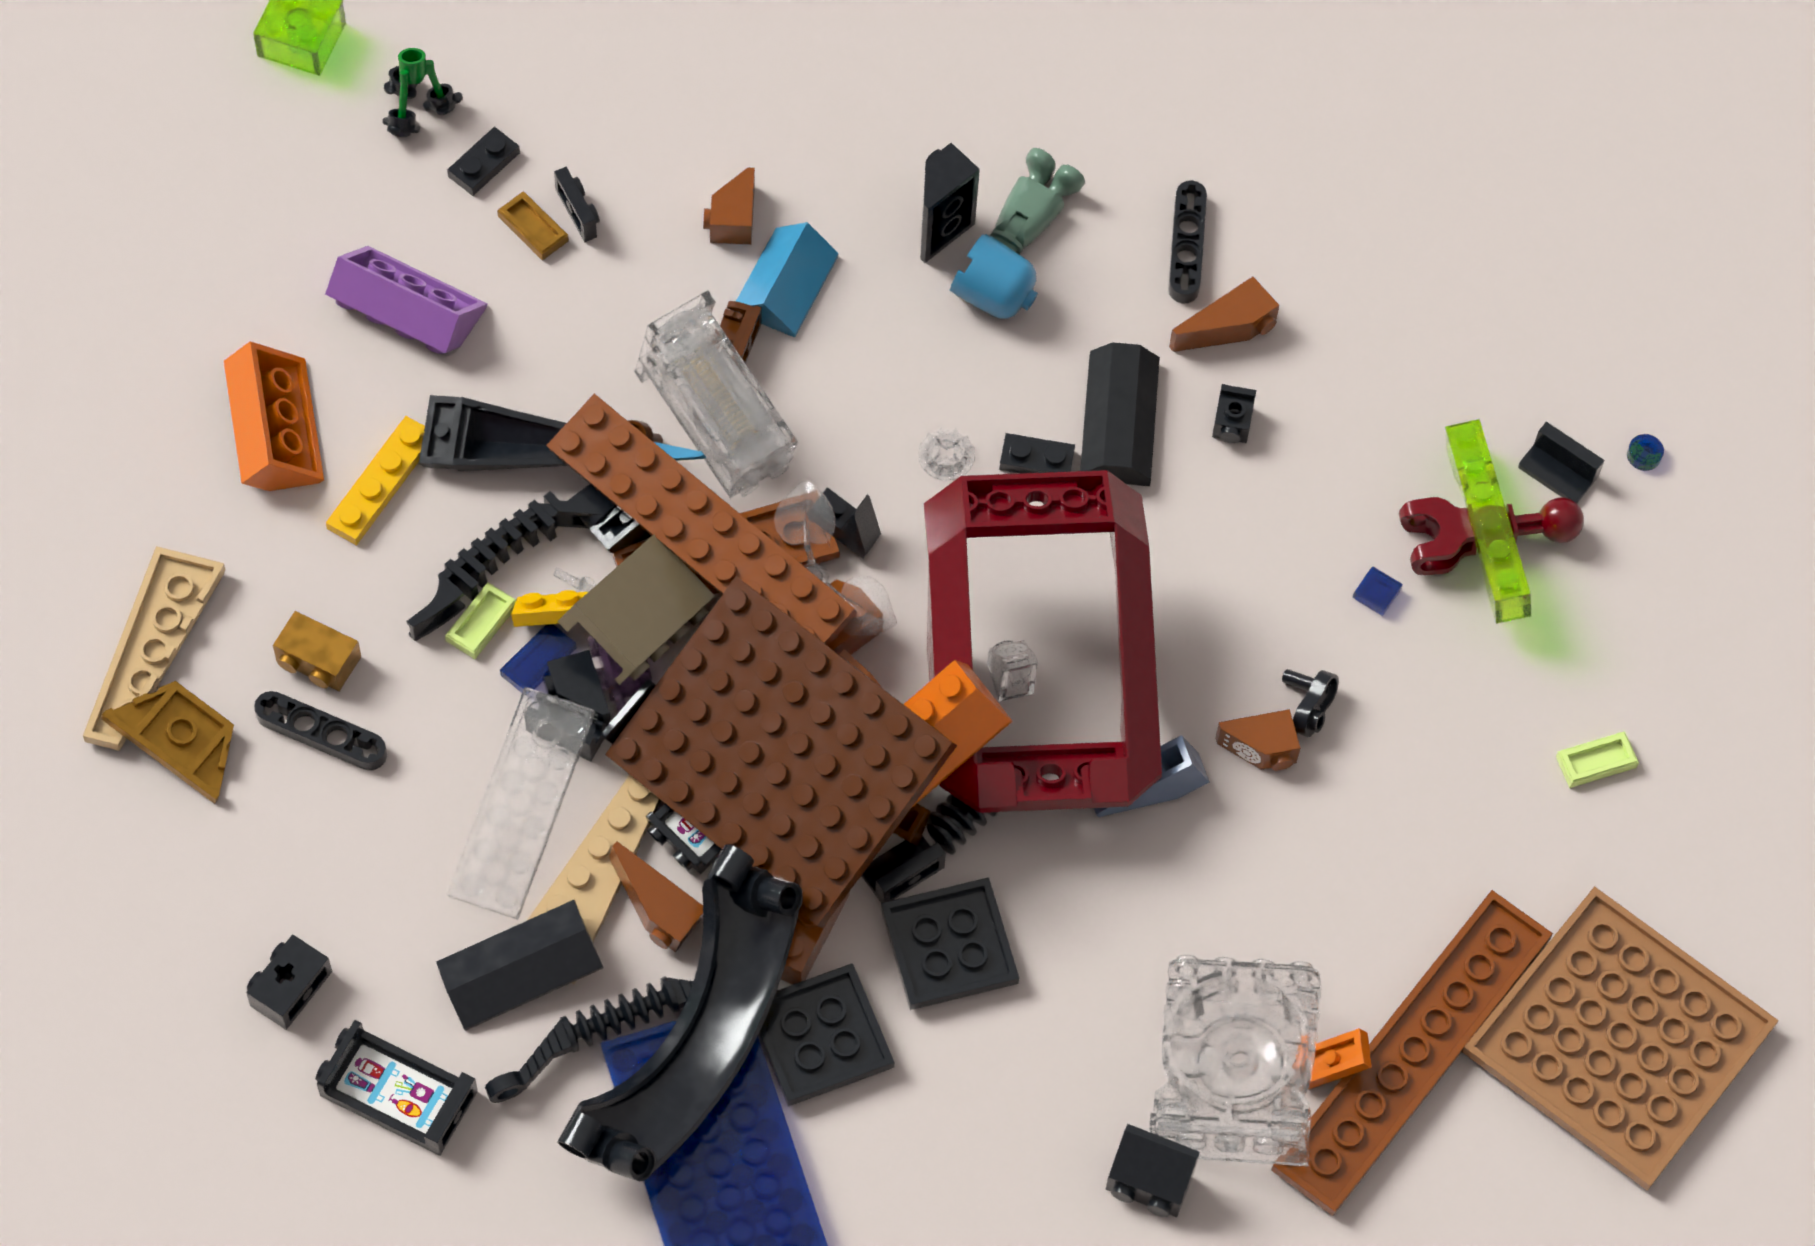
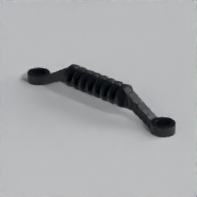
M665 976L660 978V991H657L650 982L646 984L647 996L645 997L642 996L637 988L632 989L633 1001L630 1003L621 993L618 995L619 1007L617 1008L606 999L604 1000V1013L602 1014L594 1004L590 1006L589 1019H586L580 1010L576 1011V1024L574 1025L566 1016L560 1017L554 1029L549 1032L520 1071L501 1074L485 1085L489 1100L492 1103H499L522 1093L541 1074L544 1068L549 1065L553 1058L569 1052H578V1039L580 1038L590 1047L593 1046V1033L595 1032L603 1041L607 1040V1027H611L618 1036L621 1035V1022L623 1021L631 1030L636 1028L635 1016H639L645 1024H649V1011L651 1010L654 1011L659 1019L664 1017L663 1005H667L673 1013L679 1012L686 1003L693 981L678 980Z

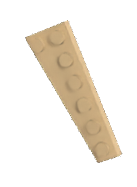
M158 546L155 547L83 733L84 742L120 751L127 738L101 720L102 714L110 708L114 710L131 703L132 699L145 693L151 694L155 692L226 570L224 563Z
M629 775L527 920L571 900H575L594 944L598 931L609 913L613 899L622 886L609 859L612 846L618 841L636 855L640 842L650 826L645 816L650 811L655 814L661 800Z

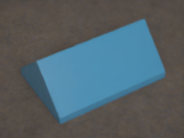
M808 222L777 227L736 301L762 307L763 325L796 337L839 253Z

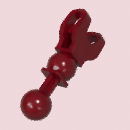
M1439 497L1408 501L1401 507L1398 513L1401 525L1407 532L1426 533L1434 539L1419 544L1413 549L1410 563L1412 570L1417 575L1449 573L1458 565L1462 558L1476 555L1477 546L1486 551H1496L1504 548L1509 543L1510 549H1515L1517 537L1521 535L1542 533L1553 542L1566 543L1575 539L1584 526V515L1580 506L1573 500L1562 497L1548 501L1541 508L1540 513L1515 515L1512 504H1506L1505 511L1498 507L1489 506L1479 509L1473 515L1472 507L1459 508Z

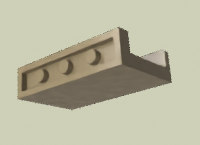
M654 534L576 602L557 622L567 632L577 623H580L623 669V672L614 679L620 685L629 676L635 681L650 667L646 662L649 657L655 663L670 648L666 643L668 640L673 644L680 640L690 630L685 625L687 622L695 626L709 612L705 606L715 595Z

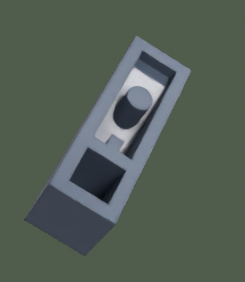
M1182 735L1161 745L1162 777L1129 807L1094 808L1096 815L1102 817L1179 799L1210 783L1199 753Z

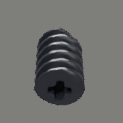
M949 794L946 799L947 803H939L936 807V812H930L926 827L931 838L936 843L938 842L944 851L954 855L956 849L952 841L954 840L960 845L966 844V838L962 832L965 831L974 836L977 830L973 822L975 821L979 825L985 826L987 820L983 813L977 812ZM989 812L987 814L995 817L998 812Z

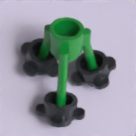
M407 48L398 54L399 66L389 70V81L384 84V91L387 94L400 96L399 108L390 110L388 117L382 120V123L387 125V131L397 137H408L411 133L420 132V126L415 124L416 114L406 108L407 99L416 97V86L424 80L426 74H428L433 86L428 90L426 94L427 100L423 103L426 111L433 110L438 115H445L453 111L455 104L463 100L462 93H454L451 85L439 83L435 73L434 61L426 60L425 52L418 48Z

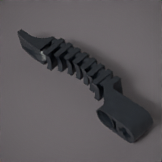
M590 484L568 501L559 500L551 491L543 496L544 503H538L534 499L528 504L526 511L523 512L519 509L513 514L514 518L512 520L503 519L499 523L497 530L491 527L485 532L483 540L477 537L471 542V549L467 551L463 548L457 553V560L453 561L450 559L444 564L445 570L438 574L439 585L435 597L425 608L406 621L410 628L409 636L414 641H417L444 625L466 608V605L459 599L466 595L473 601L479 594L477 585L483 588L488 582L485 569L491 575L498 571L495 556L505 564L510 560L507 546L517 555L524 550L521 537L534 547L540 543L537 529L550 542L557 537L555 529L559 526L588 528L590 530L593 525L616 506Z

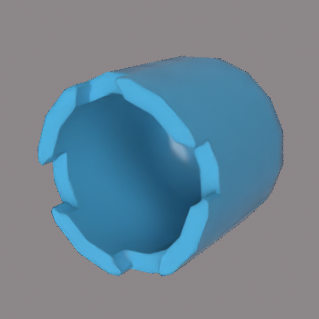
M982 234L967 255L972 261L966 272L958 270L949 291L998 319H1009L1015 316L1021 308L1028 311L1038 295L1033 290L1037 281L1034 266L1027 259L994 237Z

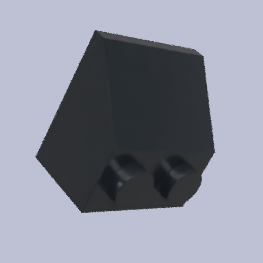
M1127 1123L1105 1189L1111 1191L1112 1196L1120 1201L1127 1203L1136 1201L1146 1205L1150 1212L1158 1216L1168 1217L1172 1215L1177 1217L1192 1181L1200 1152Z

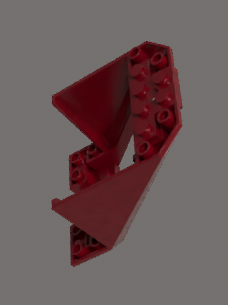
M1107 470L967 475L958 477L924 503L929 560L927 610L929 682L954 660L968 664L973 670L967 538L1109 532L1116 583L1121 681L1120 733L1122 742L982 747L941 782L939 787L979 813L1129 807L1162 777L1150 548L1142 495ZM1038 501L1042 502L1044 505L1033 506L1029 503ZM1046 774H1055L1059 778L1056 780H1047L1042 776Z

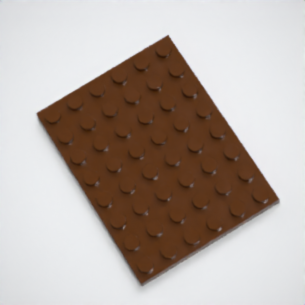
M735 577L605 755L721 849L726 844L735 846L754 859L753 867L765 869L775 878L799 884L803 892V901L799 912L815 925L823 928L957 745L738 577Z

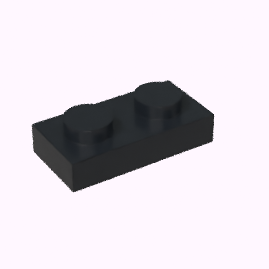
M494 126L447 169L448 177L474 196L520 154V147Z
M567 166L554 171L555 190L584 243L597 238L596 223L600 222L599 215L592 203H586L583 197L585 196V191L578 177L573 178Z
M1005 433L999 470L1020 474L1071 472L1075 444Z

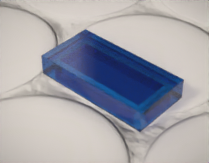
M554 624L545 625L500 669V675L528 697L543 682V676L548 675L547 661L570 655L577 649L576 642Z

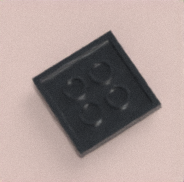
M989 877L881 903L882 916L910 1010L1019 984L1020 978Z
M853 963L777 990L758 1034L788 1107L892 1069L895 1064Z

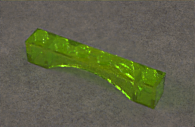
M1480 419L1445 426L1447 454L1454 478L1459 486L1469 515L1495 622L1498 624L1530 617V589Z

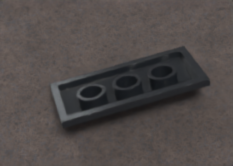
M571 900L436 961L447 994L465 1031L604 968L575 900Z

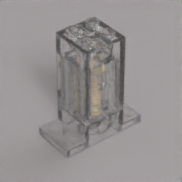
M707 290L648 324L634 372L641 383L648 379L652 381L697 450L706 456L704 458L705 462L731 499L739 493L742 497L749 495L760 486L758 482L768 476L771 479H775L789 469L788 464L794 458L793 453L798 441L712 315L716 301Z

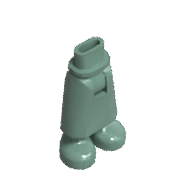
M1032 148L1027 154L1026 164L1029 177L1021 176L1018 178L1005 201L995 228L990 236L1019 255L1064 208L1062 198L1079 192L1085 184L1084 176L1079 170L1070 165H1061L1055 173V160L1049 153L1040 148ZM1055 173L1050 187L1044 186Z

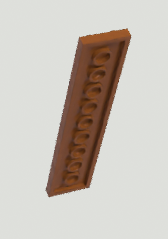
M595 393L546 445L549 451L651 536L655 534V537L673 554L722 595L734 578L738 577L827 646L857 614L853 606Z
M1491 890L1370 1042L1372 1068L1346 1076L1339 1081L1273 1164L1271 1171L1330 1215L1334 1216L1462 1053L1465 1045L1545 947L1553 933Z

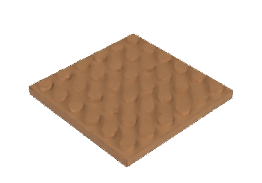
M1594 886L1465 1045L1462 1053L1648 1191L1774 1029L1779 1020Z

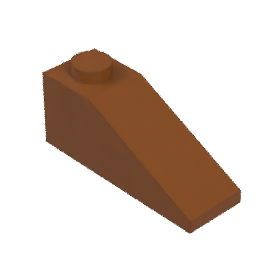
M1252 276L1172 329L1169 348L1176 352L1249 341L1258 334L1265 335L1275 327L1280 305Z
M616 841L612 846L609 859L645 930L650 933L649 937L656 945L663 949H668L669 947L676 953L703 919V905Z

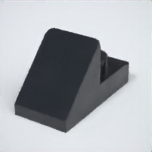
M827 487L806 515L863 559L881 535L868 494L855 508Z

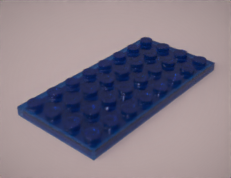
M677 1020L600 1043L613 1088L630 1078L655 1054ZM757 1036L737 1075L693 1134L648 1179L643 1181L663 1246H828Z

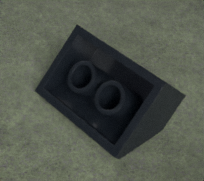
M952 143L942 150L937 149L933 151L925 162L920 259L924 263L928 262L975 225L980 169Z

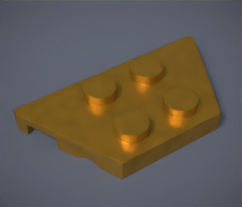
M177 681L159 687L154 693H145L132 699L131 703L113 710L110 708L104 711L101 720L215 804L218 801L234 728L232 722Z

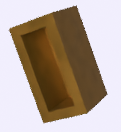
M294 611L273 644L275 658L281 668L290 673L298 671L308 676L315 685L327 689L329 686L339 692L361 659L359 642L297 611Z

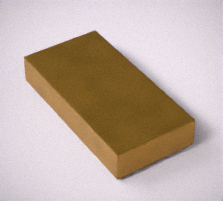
M524 191L497 210L498 217L542 261L569 242L568 234Z

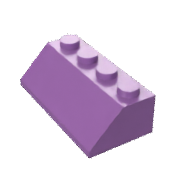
M370 246L338 256L325 295L335 299L338 306L349 310L356 309L366 314L365 317L369 321L393 327L398 335L407 339H417L425 343L427 349L438 354H445L461 347L488 304Z

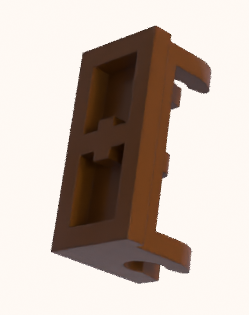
M729 301L706 357L710 361L709 365H713L712 370H716L715 374L739 381L762 324V307Z

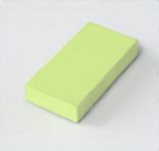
M487 582L445 635L446 642L476 659L509 618L516 599Z
M1625 731L1558 751L1556 754V759L1569 788L1635 769L1639 764Z

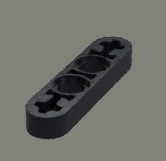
M1194 180L1185 181L1178 186L1174 204L1168 291L1171 298L1179 303L1194 301L1198 297L1201 284L1207 192L1201 183ZM1187 194H1194L1193 210L1187 209ZM1184 221H1191L1197 225L1198 229L1193 233H1187L1181 230L1179 225ZM1182 250H1188L1195 254L1196 259L1191 262H1183L1178 258L1177 254ZM1182 273L1189 274L1188 290L1181 289Z
M264 692L255 701L256 718L261 725L365 770H376L386 762L387 750L382 737L371 731L279 692ZM274 704H277L280 713L272 711L270 715H266L264 707L271 708ZM282 714L288 716L286 723ZM302 716L311 717L315 721L314 726L307 731L297 730L294 727V723ZM334 730L344 731L348 735L346 741L340 745L330 744L327 741V736ZM355 738H357L359 747L354 745ZM372 746L376 747L377 755L371 753L368 758L364 757L361 748L369 750Z

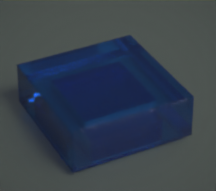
M1372 566L1354 591L1352 598L1383 616L1401 591L1403 584Z

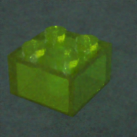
M269 0L253 32L257 56L320 76L346 25L343 0Z

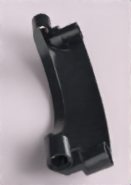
M724 845L703 883V935L700 957L692 988L677 1022L655 1054L630 1078L612 1090L581 1101L577 1105L557 1141L562 1148L590 1163L602 1166L612 1173L640 1182L648 1179L693 1134L737 1075L755 1043L769 1012L786 965L799 909L803 901V892L799 884L775 878L767 870L753 867L754 859L749 854L735 846Z

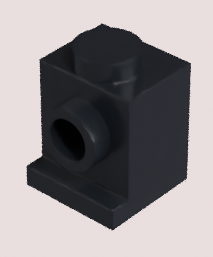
M1222 384L1212 437L1219 438L1227 443H1247L1257 390Z

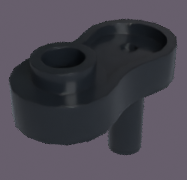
M1286 669L1282 676V682L1308 691L1295 711L1293 723L1297 734L1311 737L1315 732L1318 733L1324 725L1325 712L1336 696L1339 677L1336 674L1321 670L1315 678Z

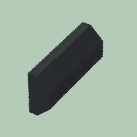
M1112 342L1090 351L1080 471L1107 470L1125 484L1150 486L1160 357L1142 345Z

